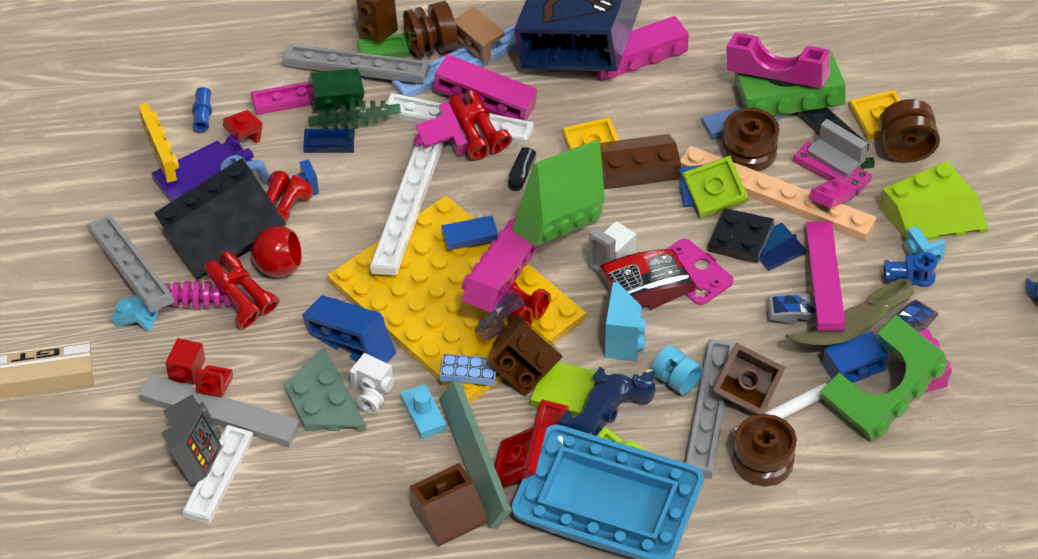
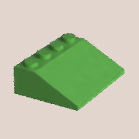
M594 140L533 164L512 229L513 232L534 246H538L599 220L603 212L602 206L605 200L600 142Z

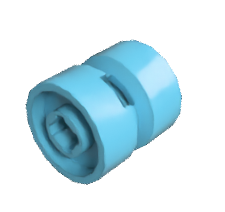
M673 345L665 347L657 355L651 367L658 379L665 383L669 382V386L681 395L688 394L697 385L703 373L702 365L692 358H685V354Z

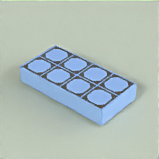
M443 354L440 381L495 385L497 371L486 362L488 357Z

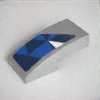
M786 293L769 295L767 298L770 320L792 325L795 324L798 318L816 322L813 295Z

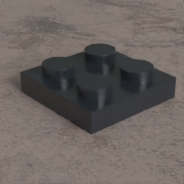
M724 208L708 243V252L759 262L774 227V218Z

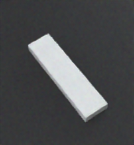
M230 425L226 426L219 440L222 448L207 477L197 482L182 511L184 518L210 525L254 438L253 432Z

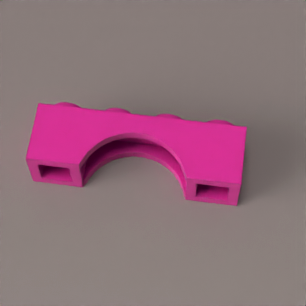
M736 32L726 46L727 71L758 76L764 79L780 80L786 83L801 84L812 88H823L830 76L829 49L806 45L803 52L799 55L784 58L769 52L763 46L758 36Z

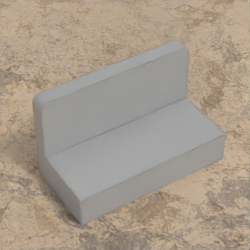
M826 119L821 124L819 139L808 148L807 153L845 177H849L866 161L868 143Z

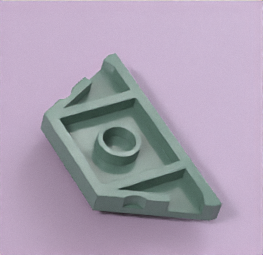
M325 348L321 349L284 384L285 392L305 431H319L322 429L340 431L341 427H357V432L366 430V424Z

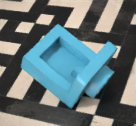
M914 226L907 230L904 246L909 255H916L920 252L932 253L936 256L938 263L944 258L946 242L942 239L930 244L918 226Z
M138 296L123 298L117 303L111 320L116 326L138 322L145 331H149L154 325L159 310L150 313Z

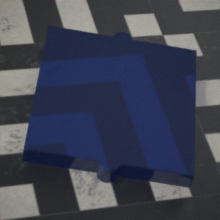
M780 223L773 227L759 261L770 271L806 254L807 250L797 240V235L792 234L783 223Z

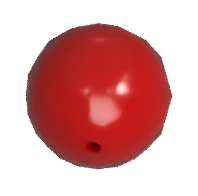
M272 226L262 230L254 239L251 255L254 264L260 272L270 277L282 278L293 273L300 266L302 260L301 245L298 236L291 229L285 226Z

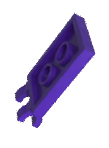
M231 134L222 145L217 140L178 159L179 169L175 170L176 181L167 183L161 168L151 174L154 182L167 199L172 202L220 172L221 164L226 158L238 154L247 162L253 161L254 154L249 148L243 150L239 144L242 142L241 139L237 140Z

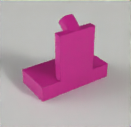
M449 102L439 105V117L415 125L418 135L413 139L415 145L421 146L423 144L424 148L450 140L458 158L467 155V141Z

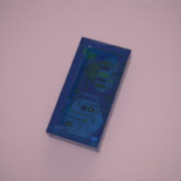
M355 128L305 129L304 153H354Z

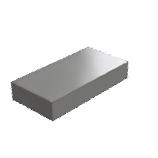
M595 227L589 232L588 268L601 275L600 265L615 260L616 239Z

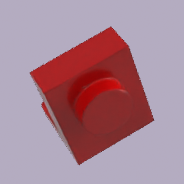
M248 109L223 118V127L237 140L248 137L254 143L260 142L263 123Z
M206 365L205 369L198 368L195 372L196 393L222 398L233 379V370Z

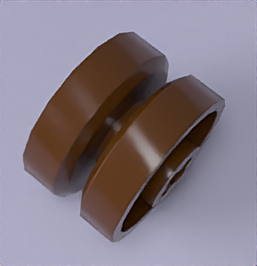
M905 99L891 104L881 113L878 124L883 137L884 150L892 160L902 163L917 162L932 155L939 147L940 136L934 112L926 102L917 99Z
M743 108L731 113L724 122L723 158L731 156L734 163L755 171H762L771 166L777 157V143L779 139V124L775 117L767 111L758 108Z
M770 414L753 415L743 420L736 430L733 464L738 475L752 485L763 487L777 485L785 481L793 471L797 437L793 427L786 420Z

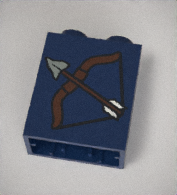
M526 0L514 28L521 68L618 71L642 0Z

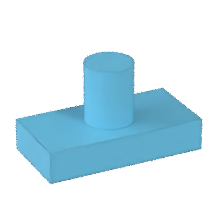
M426 384L400 393V399L421 440L447 431V424Z

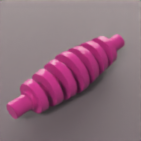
M201 280L194 281L193 290L191 281H184L183 289H181L180 282H174L172 289H170L169 283H164L173 295L174 303L172 305L175 307L180 306L181 300L183 308L190 309L191 300H193V308L200 310L202 300L204 309H211L212 301H214L215 308H221L223 301H225L226 307L233 305L230 297L226 293L222 294L216 284L213 290L212 282L205 281L204 290H202ZM242 291L247 297V291Z

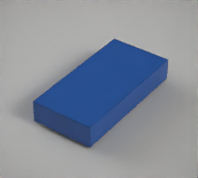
M492 215L441 225L447 250L488 243L493 240L496 241L498 237V231Z

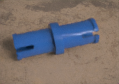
M199 87L195 91V103L192 106V113L194 114L193 129L197 132H205L209 128V116L212 113V105L210 104L211 90L207 87Z

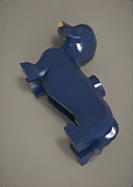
M599 367L593 375V380L597 381L598 384L588 393L582 412L573 418L571 412L566 410L558 421L559 425L597 436L607 422L613 423L618 414L617 408L623 401L636 400L641 405H646L652 401L656 392L655 383L653 382L655 371L647 369L641 376L633 374V377L630 378L623 374L606 375L605 370Z

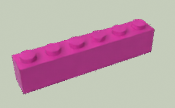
M516 217L513 220H508L505 229L499 232L496 241H492L488 252L483 253L480 262L475 263L471 274L466 275L461 289L465 290L462 301L492 313L541 246H534L512 231Z

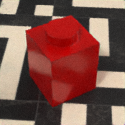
M181 338L176 339L165 362L168 379L178 383L195 384V372L198 368L202 369L205 362L203 343Z

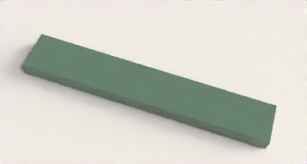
M452 381L439 399L470 479L474 483L488 518L489 528L498 529L512 510L460 381Z

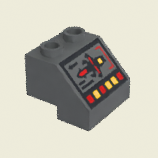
M193 394L163 410L171 428L161 433L191 486L207 477L222 448L217 436L221 435L214 419L210 422L207 420L211 416L204 402L198 404Z

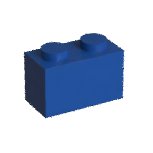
M870 331L852 340L824 348L822 366L831 379L838 373H841L850 382L854 383L886 371L888 352L881 345L874 332Z

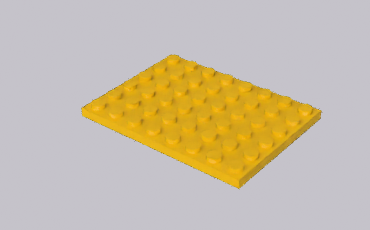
M447 195L419 213L397 275L371 274L370 265L380 240L327 275L328 283L352 304L381 313L391 339L446 388L451 382L440 381L443 354L488 357L499 332L510 321V318L500 310L490 321L484 333L481 334L477 327L488 311L462 301L465 290L461 289L466 275L471 274L475 263L480 262L483 253L488 252L492 242L447 250L441 225L474 219ZM529 264L526 265L515 280L518 283V287L527 294L532 295L537 289H544L551 294V302L548 309L539 320L533 318L532 326L550 342H556L587 319V313ZM509 296L507 297L508 300L511 299V302L513 304L519 305L512 298H510ZM498 372L496 373L495 385L505 379ZM461 383L469 404L495 386Z

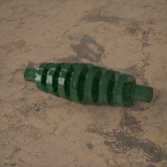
M380 100V106L378 107L376 101H370V108H367L366 101H360V109H357L356 102L351 101L350 111H347L346 103L340 104L341 112H337L336 106L331 107L330 114L327 113V109H322L321 114L308 117L310 127L321 125L324 130H327L331 123L334 129H339V122H342L344 129H349V121L352 120L354 129L359 128V119H362L364 127L369 126V118H372L373 124L379 123V116H382L383 121H387L388 116L401 113L400 103L389 105L386 104L385 100Z

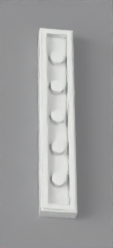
M391 93L384 107L383 114L385 117L419 124L439 117V105L442 103ZM490 114L489 119L496 131L507 130L512 136L511 143L527 146L534 129V122ZM476 122L474 126L481 137H484L479 124Z

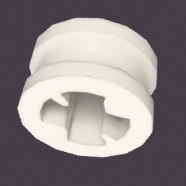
M364 388L362 395H359L356 399V403L361 410L374 415L378 412L379 407L384 404V399L376 390Z

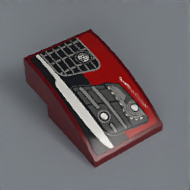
M673 249L638 252L600 265L602 279L610 292L612 291L613 282L619 283L642 307L647 306L649 310L697 289V285Z

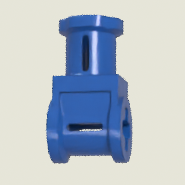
M920 252L916 255L905 256V261L901 262L884 260L885 283H890L891 280L909 279L912 281V285L929 287L934 284L936 279L934 269L937 266V258L932 253Z

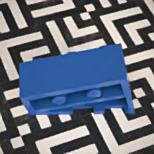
M321 295L302 314L311 336L335 350L341 347L351 353L350 358L356 362L366 353L388 363L397 353L385 325L384 317L378 311H372L356 304L340 301L337 298Z

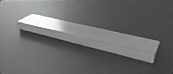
M295 44L289 45L282 59L283 66L318 71L358 68L360 76L424 84L430 70V61Z
M111 214L87 224L91 235L150 313L174 303L173 295Z
M709 339L686 457V464L699 468L703 472L704 478L711 479L726 398L712 392L732 348L736 344L734 342Z
M150 374L139 393L141 401L166 409L193 394L198 404L204 402L211 415L207 418L209 422L214 419L217 425L224 427L230 425L251 431L255 437L287 447L290 446L300 428V420L226 397L221 398L196 393V388L152 374Z

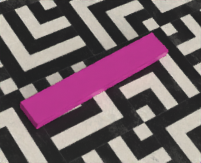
M806 222L805 229L817 331H845V316L832 222Z

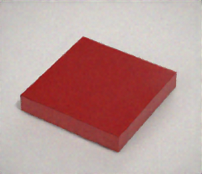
M541 424L501 440L494 467L503 488L535 475L546 433V428Z

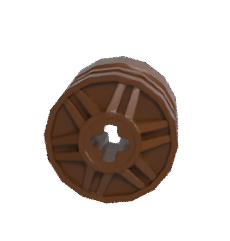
M445 0L429 4L427 16L422 7L415 8V13L412 9L403 12L405 38L416 60L424 58L425 54L428 57L433 56L434 44L440 54L458 49V33L455 20Z

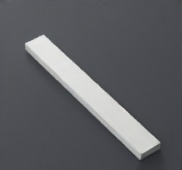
M445 141L424 148L423 144L421 146L415 145L371 262V274L397 275Z

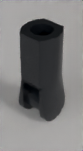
M528 147L521 148L509 173L508 187L510 190L519 191L523 188L536 160V151Z

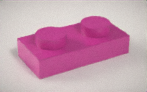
M835 178L812 188L809 199L826 207L833 208L854 198L857 188L850 186L849 182L844 179Z

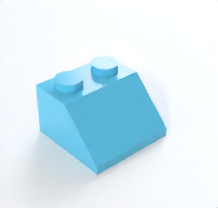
M613 282L606 320L605 358L637 361L638 352L644 351L645 335L641 334H645L646 318H641L642 306L616 282Z

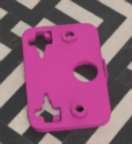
M686 238L680 239L666 248L673 249L697 285V289L699 291L706 290L705 298L702 296L695 297V290L685 294L695 304L704 305L733 285L734 279L732 275L716 263V259L710 253L703 252L691 240ZM699 260H704L710 266L707 269L701 270L696 268L695 263Z

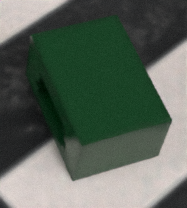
M874 157L866 158V161L861 164V169L874 168Z

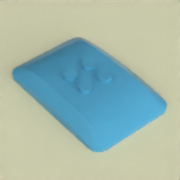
M552 425L546 428L536 473L522 480L512 503L513 515L523 522L607 551L636 559H673L703 486L704 476L703 472L693 465L562 425Z

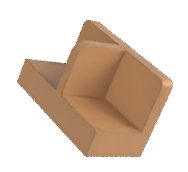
M473 7L454 18L458 33V43L482 63H485L491 59V44L503 38L505 33L494 22Z

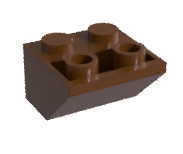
M517 313L499 332L486 362L526 396L563 356L552 342Z
M460 463L409 486L411 507L438 547L488 523V518L474 483Z

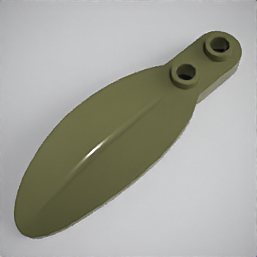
M909 279L892 281L870 294L866 298L867 302L846 309L844 311L845 331H817V326L800 333L785 335V338L812 345H833L852 340L876 325L890 312L891 308L899 303L908 301L914 294L912 281Z

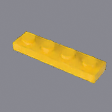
M148 103L138 105L142 126L167 183L176 181L175 170L179 169L178 160L172 152L169 140H166L163 126L160 125L157 112H152Z

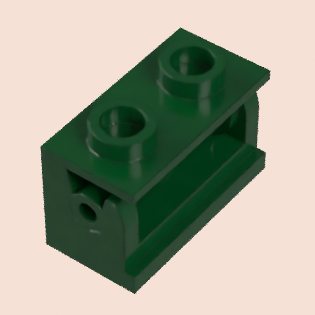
M358 68L311 72L309 75L307 89L311 102L314 104L313 111H331L343 108L354 109L362 106L365 91Z

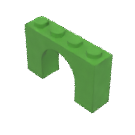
M831 50L830 76L823 88H812L806 85L783 87L774 85L758 76L734 72L735 87L743 108H758L775 116L845 105L846 85Z
M897 315L877 333L881 345L906 366L904 379L896 389L882 395L868 394L856 387L841 373H838L820 391L824 402L871 442L877 437H882L888 431L894 419L903 416L908 410L909 404L915 398H920L926 392L934 378L938 379L944 374L948 365L943 351Z

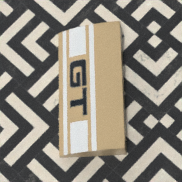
M90 340L0 352V398L94 385Z

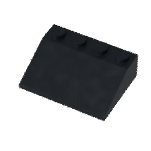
M243 158L154 212L164 231L197 280L207 275L204 268L207 262L215 260L220 266L222 265L219 256L227 250L237 256L253 245L255 237L262 230L272 226L286 225Z

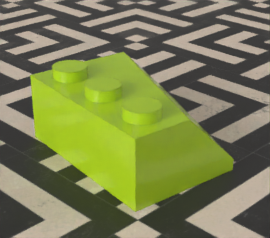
M948 161L887 186L882 190L880 210L905 239L907 230L914 226H918L927 240L939 239L940 235L955 233L956 236L966 235L967 231L978 230L979 233L989 230L977 193Z

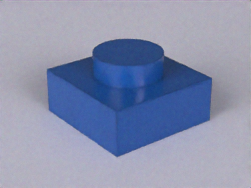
M310 160L300 161V173H297V176L312 186L313 195L319 194L317 175Z

